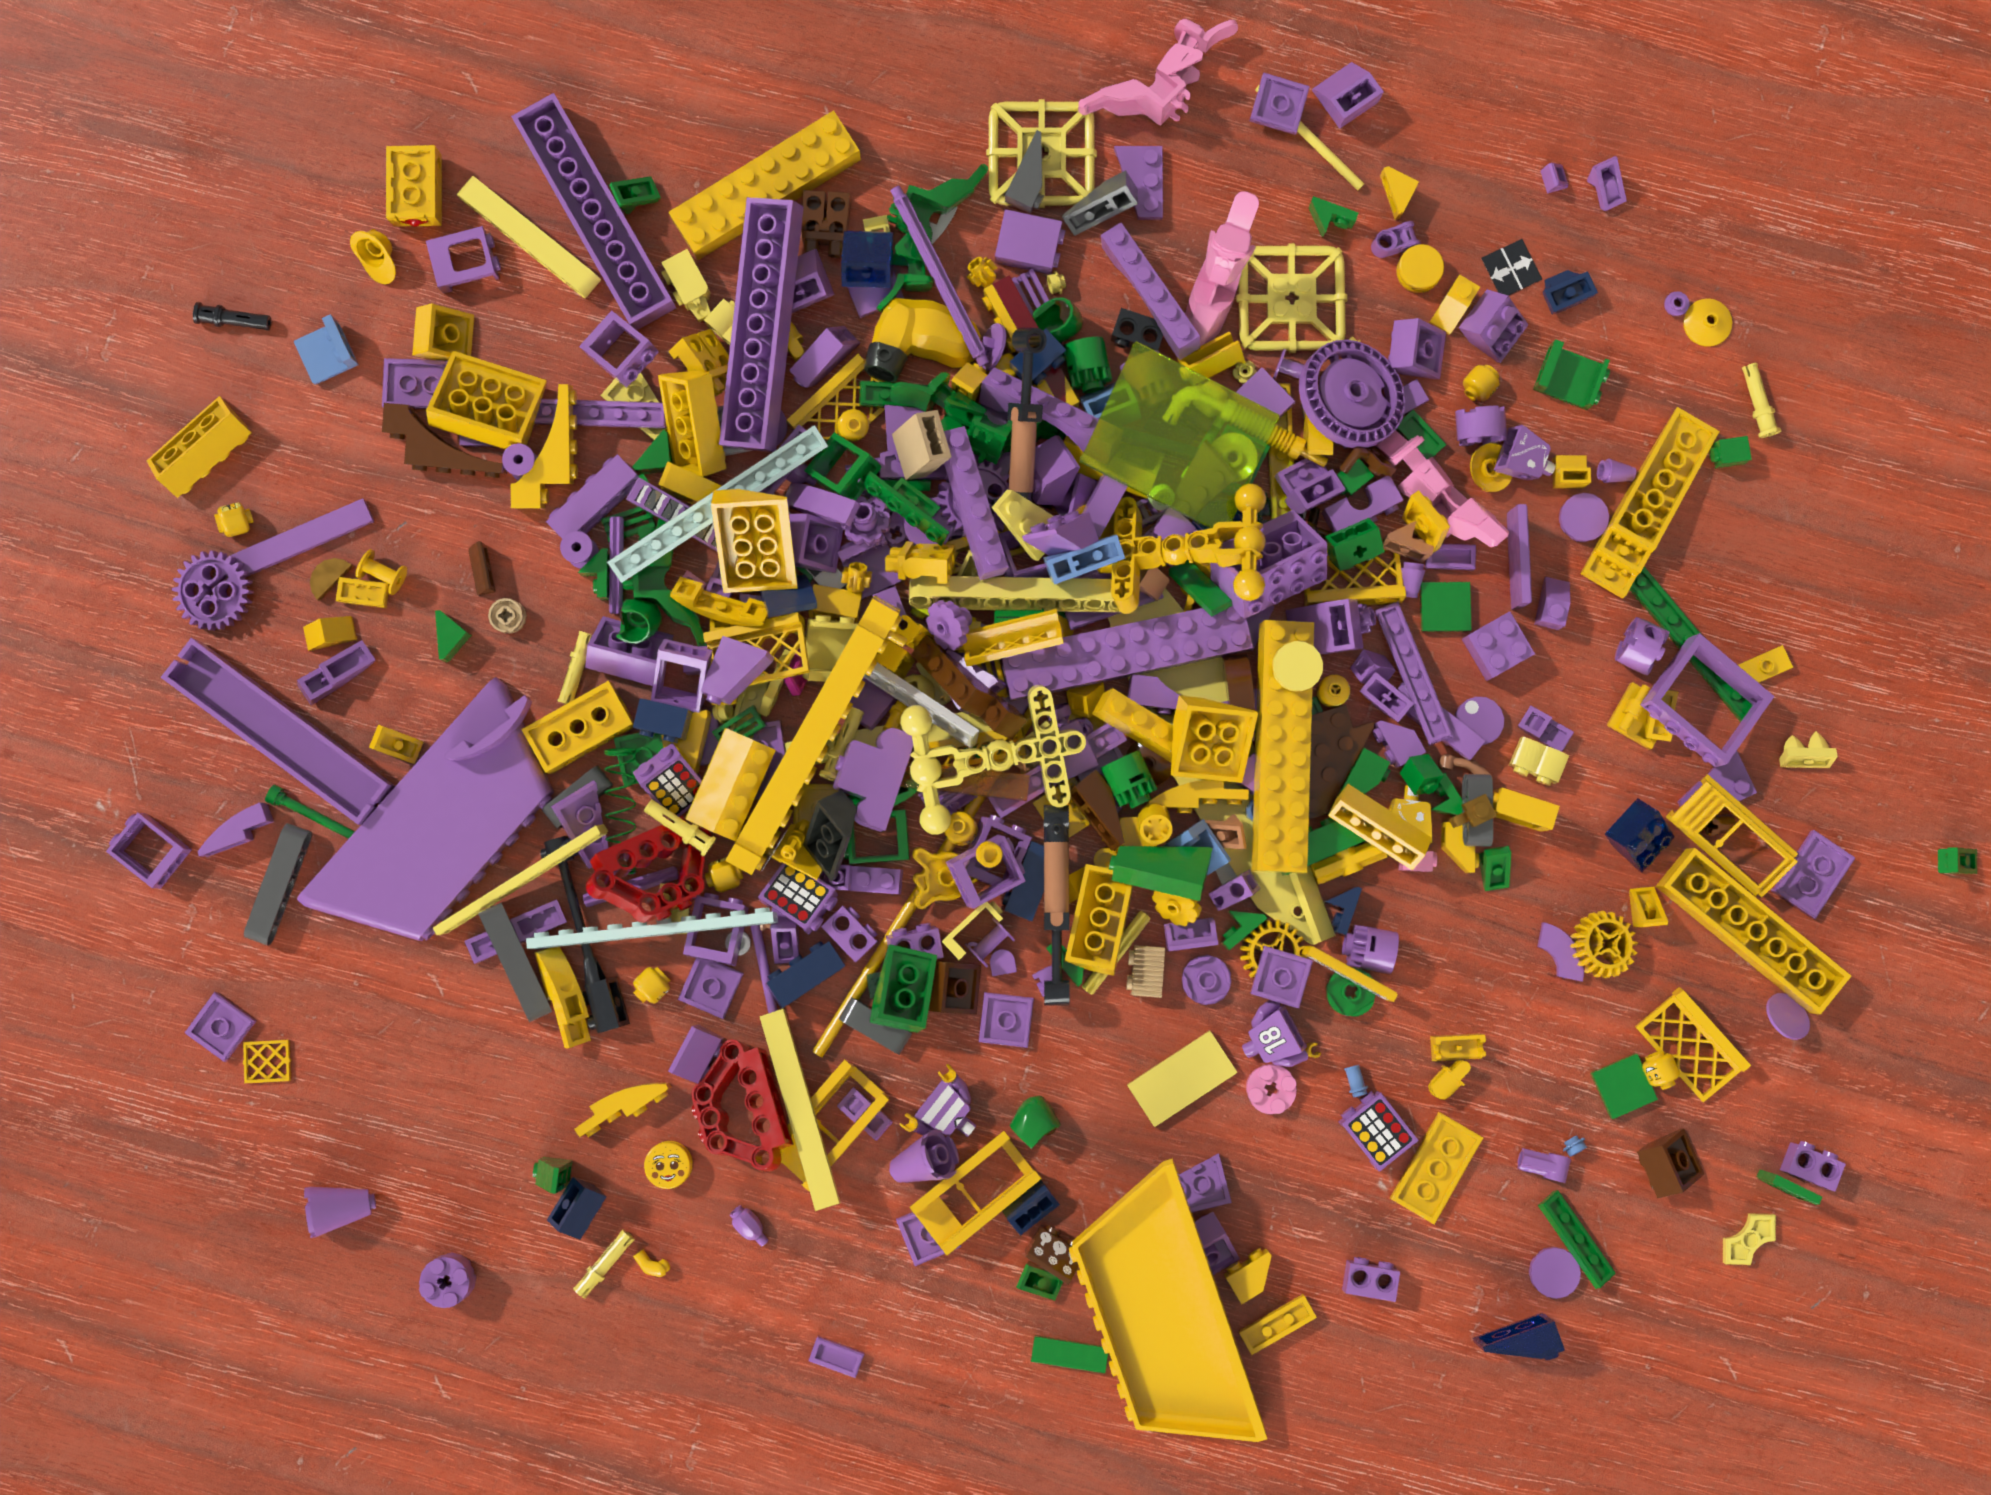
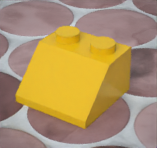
M433 303L417 307L412 355L429 360H449L452 351L471 356L474 314Z

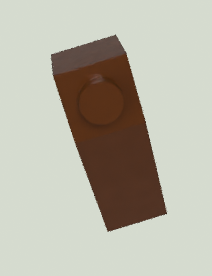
M1095 770L1070 789V798L1110 850L1113 851L1125 842L1112 790L1106 778Z

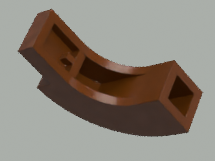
M1247 654L1222 656L1223 680L1226 687L1228 704L1255 711L1252 674ZM1255 730L1252 741H1255Z

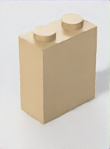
M938 410L916 413L892 433L905 480L927 477L951 458Z

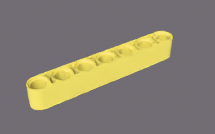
M474 176L457 193V196L583 298L586 299L601 281L593 271Z

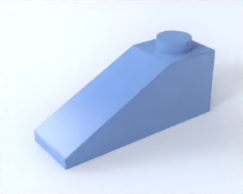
M1116 534L1099 539V541L1083 549L1050 555L1043 559L1050 579L1055 585L1123 560L1125 556Z

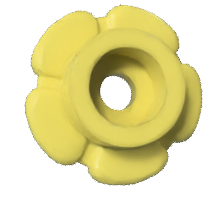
M1054 271L1053 274L1047 275L1050 293H1059L1061 295L1062 289L1066 288L1063 274L1059 275L1057 271Z
M1249 360L1246 364L1237 362L1235 364L1236 368L1233 369V376L1240 383L1245 384L1257 372L1255 370L1256 366Z
M732 704L714 705L712 713L714 718L720 723H726L733 718L734 710Z

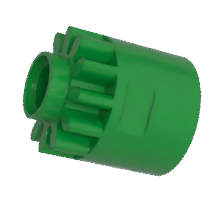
M1086 337L1074 340L1063 346L1066 349L1065 360L1072 389H1082L1084 394L1104 389V385L1112 381L1103 337Z
M1140 750L1101 768L1119 807L1129 803L1131 809L1151 800L1149 794L1157 790Z

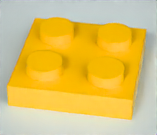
M1419 490L1410 496L1402 519L1407 525L1416 521L1414 533L1419 539L1434 546L1433 553L1441 548L1450 528L1448 521L1435 510L1431 500L1423 496Z

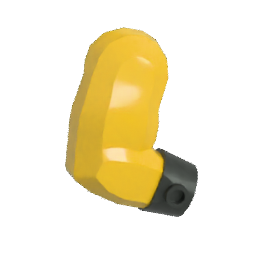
M893 298L883 310L875 327L872 343L868 347L864 370L875 379L884 382H896L908 360L907 356L909 354L924 359H932L952 368L963 367L967 362L971 363L975 359H973L961 332L958 330L945 305L930 300ZM970 320L980 340L982 341L980 332L976 324L972 320Z

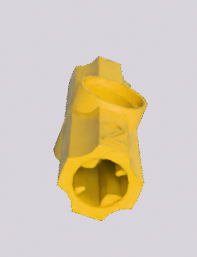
M1365 842L1362 845L1352 846L1334 854L1332 857L1311 864L1310 867L1319 885L1339 876L1344 877L1364 869V866L1387 858V854L1371 843Z

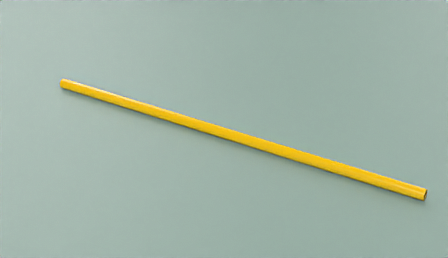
M1046 695L1034 697L1040 704V709H1035V712L1043 708L1042 698L1046 697ZM1029 707L1023 715L1027 719L1023 725L1025 735L1032 725ZM1018 738L1007 740V742L1013 741L1015 743ZM990 769L976 790L978 797L970 801L963 812L974 818L1002 771ZM946 837L937 853L942 851L952 852L956 844ZM917 885L812 1050L818 1056L823 1058L842 1028L844 1022L839 1020V1017L851 997L859 1001L884 961L888 949L886 936L892 935L893 930L904 928L917 907L914 904V900L919 892Z

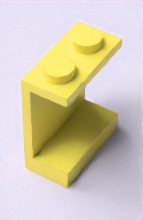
M816 615V619L808 618L806 646L810 673L803 674V678L808 681L826 682L858 625L855 622V618L840 617V621L831 620V616Z
M994 901L990 904L985 902L980 905L942 940L944 945L958 960L967 952L957 943L954 937L980 912L987 908L999 922L1003 919L1000 916L1003 911Z

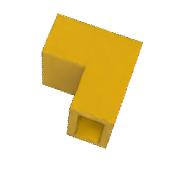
M1556 455L1552 458V462L1556 465L1553 472V488L1583 489L1591 483V468H1587V455Z

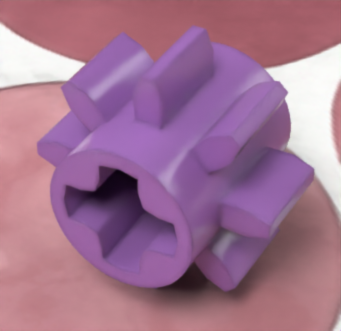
M1358 604L1362 634L1371 632L1370 626L1376 625L1374 610L1371 607L1366 608V604Z

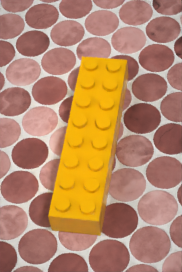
M833 110L669 211L670 217L696 259L700 260L743 233L747 197L795 201L803 196V190L812 191L861 160L860 150Z
M1696 848L1685 849L1655 886L1810 1014L1821 1015L1851 977L1849 973Z

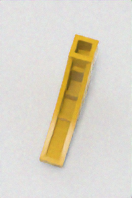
M558 384V401L550 434L542 451L535 460L533 468L524 474L518 482L511 483V508H545V503L549 502V491L545 489V484H574V479L578 477L577 464H574V454H577L578 446L577 440L573 439V430L577 429V416L573 415V405L577 403L576 390H573L572 385Z

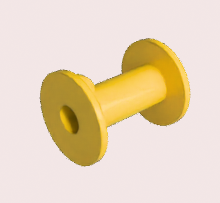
M369 549L357 566L356 577L361 579L368 573L390 584L389 594H396L406 578L407 567L403 565L395 571L375 561V551Z

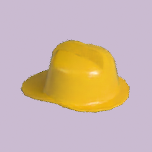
M371 229L368 232H355L350 239L351 249L360 260L366 272L378 283H391L395 278L396 269L391 258L392 244L383 233L375 229Z

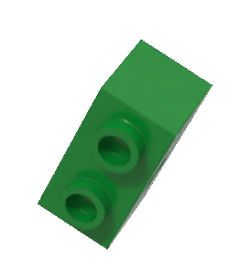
M1370 518L1325 536L1330 561L1339 571L1351 569L1354 565L1374 559L1377 555L1385 552L1379 527Z

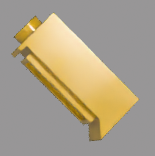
M1227 332L1200 346L1199 349L1183 359H1178L1181 367L1178 369V372L1184 382L1188 381L1192 387H1196L1195 384H1199L1222 372L1237 362L1244 364L1246 362L1238 340L1234 342L1231 333Z

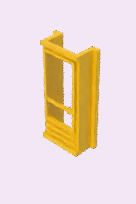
M1707 774L1701 780L1703 785L1676 812L1672 809L1665 817L1753 895L1759 894L1763 897L1798 862L1795 858L1798 853ZM1726 807L1740 820L1721 839H1718L1713 846L1699 832ZM1743 822L1784 858L1759 885L1717 849L1723 846V842Z
M846 1060L838 1066L811 1097L815 1115L819 1113L850 1076L876 1100L840 1141L817 1119L819 1128L837 1143L827 1155L830 1167L889 1101V1096L854 1064L848 1063ZM789 1123L788 1127L793 1145L780 1150L781 1162L804 1182L802 1186L809 1191L791 1124Z
M1005 1131L1001 1132L959 1166L954 1176L942 1180L909 1207L946 1255L950 1254L1041 1179L1009 1140L1010 1138ZM1002 1146L1024 1175L983 1209H980L966 1192L964 1185L959 1183V1180ZM954 1184L957 1185V1189L962 1191L978 1212L963 1225L959 1223L939 1197Z

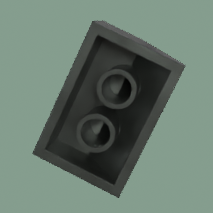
M842 790L817 801L803 846L831 881L836 879L851 837L856 813L854 802Z

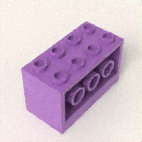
M1294 510L1263 524L1261 531L1265 535L1266 544L1261 552L1263 558L1257 560V571L1264 577L1265 589L1258 599L1245 601L1234 592L1233 581L1235 576L1242 571V564L1220 567L1218 563H1210L1211 581L1232 600V607L1243 619L1257 614L1327 579V542ZM1230 539L1222 544V549H1235L1234 539Z

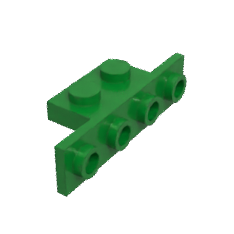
M870 471L863 487L872 496L878 497L890 510L904 517L908 524L917 527L930 541L936 542L940 546L944 544L949 531L933 519L939 512L940 506L902 477L891 487Z

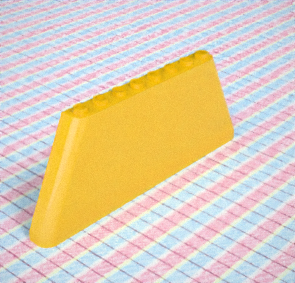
M1173 1158L1163 1161L1072 1241V1247H1069L1073 1263L1078 1262L1080 1270H1077L1081 1286L1086 1285L1088 1293H1085L1088 1307H1093L1096 1314L1093 1316L1096 1330H1101L1104 1336L1101 1339L1105 1354L1110 1353L1112 1361H1109L1111 1373L1113 1376H1118L1120 1383L1117 1384L1120 1398L1126 1399L1128 1406H1125V1412L1128 1421L1134 1422L1136 1430L1252 1442L1266 1440L1267 1435L1175 1162Z

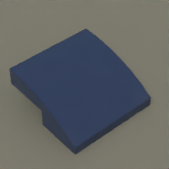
M805 574L797 576L798 589L759 591L768 617L817 609L815 594Z

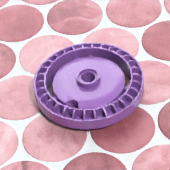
M1336 340L1320 347L1306 361L1302 368L1299 379V393L1304 411L1316 429L1326 438L1337 444L1350 448H1368L1377 445L1398 428L1405 411L1404 388L1395 368L1389 369L1388 366L1392 367V364L1388 359L1367 344L1353 340ZM1330 360L1331 364L1323 371L1321 375L1318 390V374L1320 368L1325 361ZM1382 388H1383V390H1384L1386 399L1382 396V393H1381V389H1382ZM1377 421L1382 423L1380 427L1372 430L1353 429L1365 428L1373 425Z

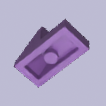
M1614 156L1593 166L1587 182L1596 187L1600 208L1607 211L1626 202L1618 158Z

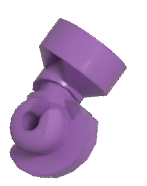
M1069 703L1054 705L1058 728L1078 720L1085 737L1093 732V725L1088 719L1083 717L1082 719L1069 720V716L1072 713Z

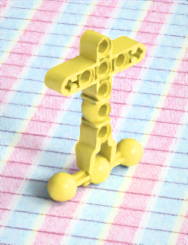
M1032 686L1028 692V703L1035 736L1021 738L1015 743L1013 741L995 740L987 747L982 746V750L978 748L957 750L954 745L929 749L927 732L932 726L930 712L923 706L913 705L902 713V729L912 736L914 752L910 756L914 760L910 766V774L912 779L919 784L917 791L923 792L925 808L920 814V824L927 833L939 835L944 833L951 824V814L944 805L940 804L937 788L959 785L963 782L964 777L982 772L985 768L987 771L990 769L1005 771L1013 764L1018 765V762L1031 763L1039 761L1048 801L1055 807H1063L1069 803L1070 789L1063 756L1081 752L1085 748L1086 739L1076 729L1058 730L1052 694L1045 686ZM1037 691L1046 694V697L1042 698V703L1045 708L1049 706V710L1041 709L1035 712V709H1040L1039 702L1034 699L1038 694ZM1043 715H1048L1051 719L1050 725L1046 728H1041L1038 725V720ZM1071 735H1078L1080 738V742L1076 747H1069L1067 744V740ZM1046 740H1054L1055 748L1053 751H1043V743ZM1024 744L1031 747L1030 754L1026 757L1019 756V747ZM999 749L1006 751V758L1001 762L993 759L994 752ZM953 754V766L956 768L957 774L939 779L942 774V766L936 756ZM974 754L982 757L981 764L976 767L970 766L968 763L969 758ZM1052 764H1057L1060 767L1059 773L1054 777L1047 774L1048 767ZM1053 783H1058L1059 790L1064 793L1060 796V800L1052 797V795L1056 794Z

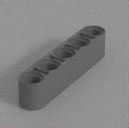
M289 823L284 825L244 930L245 938L267 946L273 942L312 838L311 831Z
M502 903L479 912V917L529 1023L551 1013L552 1009Z

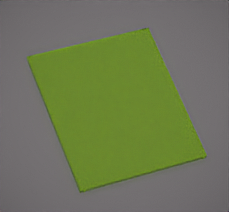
M1135 341L1082 456H1080L1079 462L1209 528H1213V525L1217 522L1233 521L1238 509L1234 501L1236 491L1241 486L1249 484L1274 426L1279 419V414Z

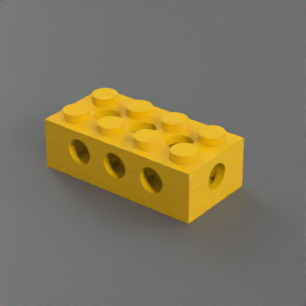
M607 681L521 730L545 773L553 774L633 729L634 720L614 684ZM600 710H605V719L598 722L596 719L597 713ZM583 722L584 730L576 734V724ZM557 734H561L562 742L560 745L555 746L553 739Z

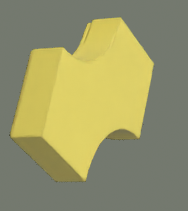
M785 649L779 660L783 662L790 651ZM777 663L774 673L780 667L779 663ZM784 679L770 681L762 700L760 714L764 716L770 714L777 701Z
M1748 1213L1743 1229L1734 1236L1723 1238V1263L1751 1265L1753 1254L1757 1248L1766 1242L1776 1240V1215Z

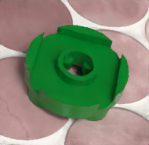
M1352 967L1355 970L1372 978L1366 971L1358 969L1356 967ZM1335 972L1331 975L1325 986L1329 1005L1334 1011L1344 1016L1363 1015L1374 1004L1375 994ZM1348 985L1357 988L1355 998L1345 996Z

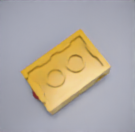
M435 145L386 146V218L393 227L442 226V155Z

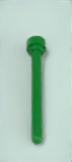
M276 784L271 786L265 796V802L273 806L284 805L347 839L355 832L288 797L284 789Z

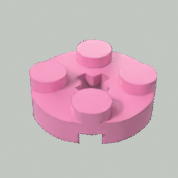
M1274 1064L1262 1065L1253 1070L1247 1079L1246 1092L1249 1101L1260 1112L1280 1114L1292 1105L1296 1097V1081L1291 1073L1282 1066ZM1272 1082H1275V1088L1278 1091L1276 1094L1272 1093L1271 1096H1268L1265 1085H1271Z

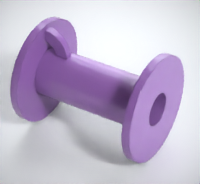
M1283 349L1273 379H1276L1278 372L1300 379L1304 365L1284 358L1286 349Z
M517 443L509 446L504 451L502 463L504 468L519 481L524 474L533 468L538 456L528 446Z
M572 531L566 534L560 544L563 557L573 566L580 569L599 552L596 543L581 531Z
M994 917L991 919L997 926L978 944L976 942L965 944L986 967L988 965L983 959L1007 936L1013 942L1015 941Z

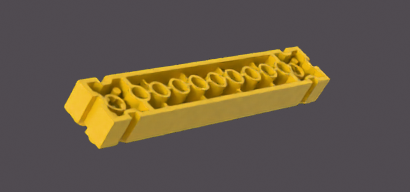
M874 595L725 861L752 875L755 869L761 870L767 856L773 858L777 850L773 847L781 833L777 829L779 826L785 827L793 810L789 809L790 806H797L805 789L801 788L803 783L809 785L817 770L814 767L815 762H822L829 748L825 744L828 740L833 742L841 727L838 724L839 719H846L853 706V703L850 702L852 696L858 698L866 683L862 680L864 675L870 676L878 660L874 659L877 652L882 654L889 640L901 647L905 645L907 638L895 632L902 620V617L899 615L901 609Z

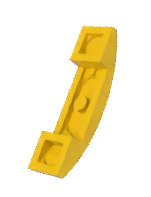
M681 576L670 593L671 598L686 608L710 619L727 624L762 626L768 617L765 604L762 601L749 598L744 603L703 590V583Z

